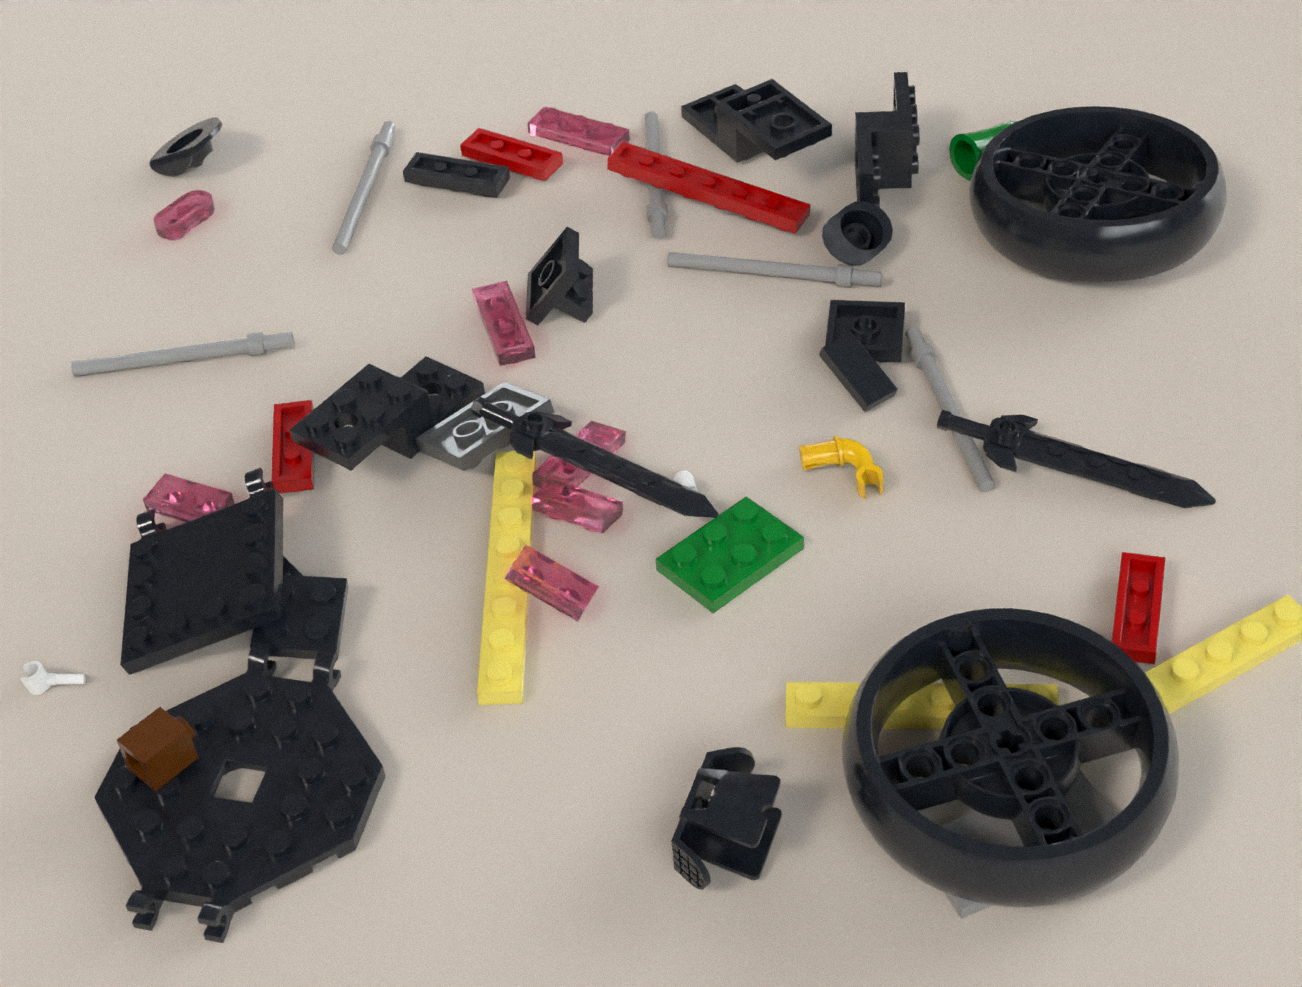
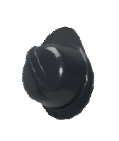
M866 201L853 202L827 221L822 230V239L829 253L837 260L850 266H861L868 263L886 248L892 239L893 228L891 220L885 211L877 205Z

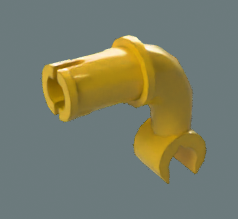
M835 435L832 440L799 446L803 471L827 465L838 464L839 467H842L844 464H850L857 470V492L861 497L866 499V483L878 486L880 496L884 491L883 471L879 466L875 465L870 452L860 442L849 438H839L838 435Z

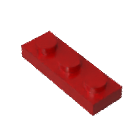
M482 128L475 130L460 144L461 155L482 163L509 167V171L546 181L563 164L562 152Z
M312 400L274 404L271 482L279 494L314 490V452L292 442L290 429L314 410Z
M1122 552L1111 642L1135 662L1155 665L1166 557Z

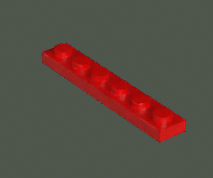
M623 142L608 157L607 170L619 173L626 178H634L651 184L656 188H663L678 193L688 199H695L713 205L717 209L727 210L745 216L747 219L772 225L782 231L796 233L810 215L811 204Z

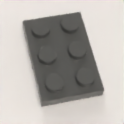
M506 382L501 383L481 396L487 399L489 403L518 416L530 411L554 413L549 398ZM473 402L416 437L415 440L420 452L465 471L478 466L482 459L497 449L507 447L510 444L511 430L484 417L479 418L473 415L471 412Z

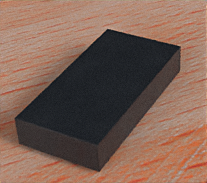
M852 332L821 348L819 356L864 412L895 396L898 388Z

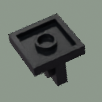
M568 226L527 276L526 320L537 326L554 307L584 323L593 314V268L585 261L579 259V232Z

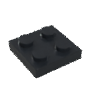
M830 300L825 346L852 332L875 361L882 363L901 362L905 302Z
M283 574L282 619L253 629L250 649L255 641L271 644L272 651L269 656L316 659L319 651L336 653L338 660L348 594L347 578Z

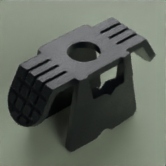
M730 747L706 753L702 766L696 773L693 785L681 810L680 820L671 840L674 870L699 890H703L711 882L709 872L702 860L750 880H758L782 818V811L779 808L773 807L781 785L780 778L775 775L752 774L755 761L753 754L746 748Z

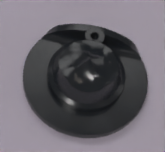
M213 117L187 128L168 141L153 155L149 162L150 167L159 174L176 176L182 174L190 167L202 166L204 159L213 151L211 139L221 129L222 122L218 117Z

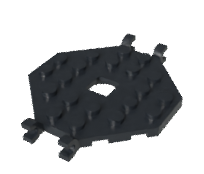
M254 641L249 652L246 673L166 710L174 718L178 716L183 717L194 730L195 738L192 740L198 759L156 792L127 769L119 749L94 798L141 886V890H135L125 905L127 911L136 913L132 922L134 928L152 931L163 902L170 901L202 907L197 919L199 924L207 925L203 934L205 940L224 943L234 913L252 904L251 897L274 885L279 890L312 873L313 865L335 854L338 858H341L356 850L384 782L385 773L383 765L333 693V689L341 678L340 670L333 669L337 660L336 653L319 651L314 662L312 681H300L273 677L272 675L277 665L276 661L268 660L272 651L271 644ZM244 768L265 772L252 803L213 797L222 777L231 771Z

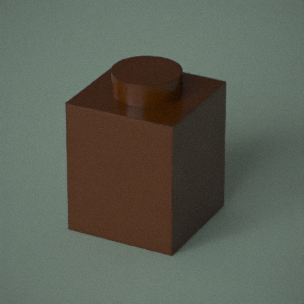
M161 707L117 739L127 769L155 792L198 759L192 740L195 738V732L190 724L181 716L174 718Z

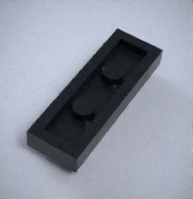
M416 152L404 168L403 176L404 182L421 186L479 194L485 197H498L510 179L509 167Z

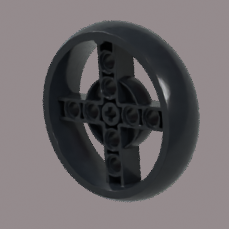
M1086 106L1039 113L1017 121L1000 131L981 152L973 169L969 193L973 216L982 235L995 250L1010 261L1034 272L1061 279L1084 282H1118L1141 279L1169 271L1182 265L1200 252L1210 241L1221 222L1226 205V180L1221 163L1213 149L1202 137L1182 124L1139 110ZM1148 174L1153 175V176H1156V177H1158V178H1160V179H1163V180H1165V181H1160V180H1156V179H1151V178H1149V175H1148ZM1016 198L1044 204L1047 212L1031 207Z
M989 608L953 614L922 626L900 639L874 663L860 683L849 708L842 740V762L853 805L863 824L878 845L902 868L924 883L965 900L995 906L1035 907L1061 903L1092 893L1118 878L1131 868L1157 839L1171 812L1179 780L1178 745L1171 717L1160 693L1138 664L1118 646L1085 626L1048 613L1024 609ZM997 669L1022 670L1048 676L1069 684L1090 697L1058 706L1048 698L1035 692L1006 687ZM942 679L955 708L947 717L939 739L879 757V736L891 714L910 695ZM1136 749L1140 760L1141 778L1139 788L1132 801L1109 822L1083 835L1064 798L1077 778L1080 764ZM959 799L966 806L981 814L1012 820L1024 846H1004L976 841L937 825L918 811ZM1042 827L1052 828L1053 830H1046Z

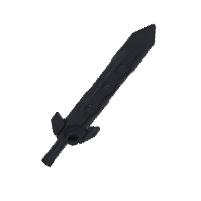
M481 396L476 398L472 404L471 412L473 415L479 418L484 417L510 429L509 443L518 454L529 459L533 458V451L541 450L681 515L716 518L719 515L705 495L563 430L572 426V421L560 415L538 411L525 412L523 415L518 416L489 403L487 399Z
M945 410L941 411L938 418L937 429L950 430L983 440V449L986 452V456L1003 469L1016 472L1015 458L1063 473L1081 476L1124 489L1130 493L1181 508L1199 507L1216 503V499L1195 480L1029 430L1038 423L1037 418L1023 414L1002 415L1001 418L992 419L990 426L953 415L952 412Z

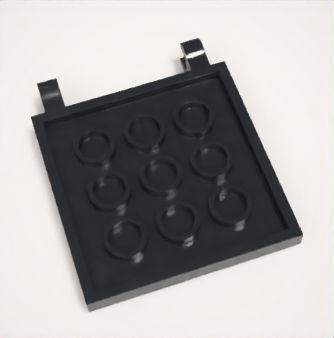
M261 467L245 473V484L250 497L244 501L168 530L164 522L156 525L154 519L155 511L153 509L137 515L136 523L141 539L130 544L120 665L129 675L282 619L283 497L276 488L274 489L271 481L264 483Z

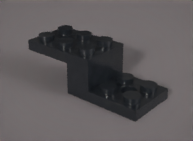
M894 72L893 111L855 112L857 202L866 201L880 208L878 189L912 188V174H918L919 159L916 151L920 141L919 124H917L918 114L917 104L915 105V85H909L908 72Z
M774 79L743 90L735 83L681 106L682 118L737 163L761 152H765L776 161L832 136V124Z
M427 356L400 378L369 363L290 429L292 442L350 471L380 445L412 459L420 452L415 438L464 408L479 396L484 395V384L480 380Z

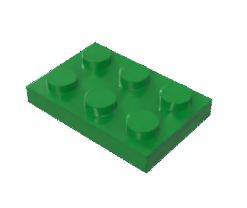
M745 496L719 514L718 517L712 519L655 559L656 570L714 614L803 550L804 537Z

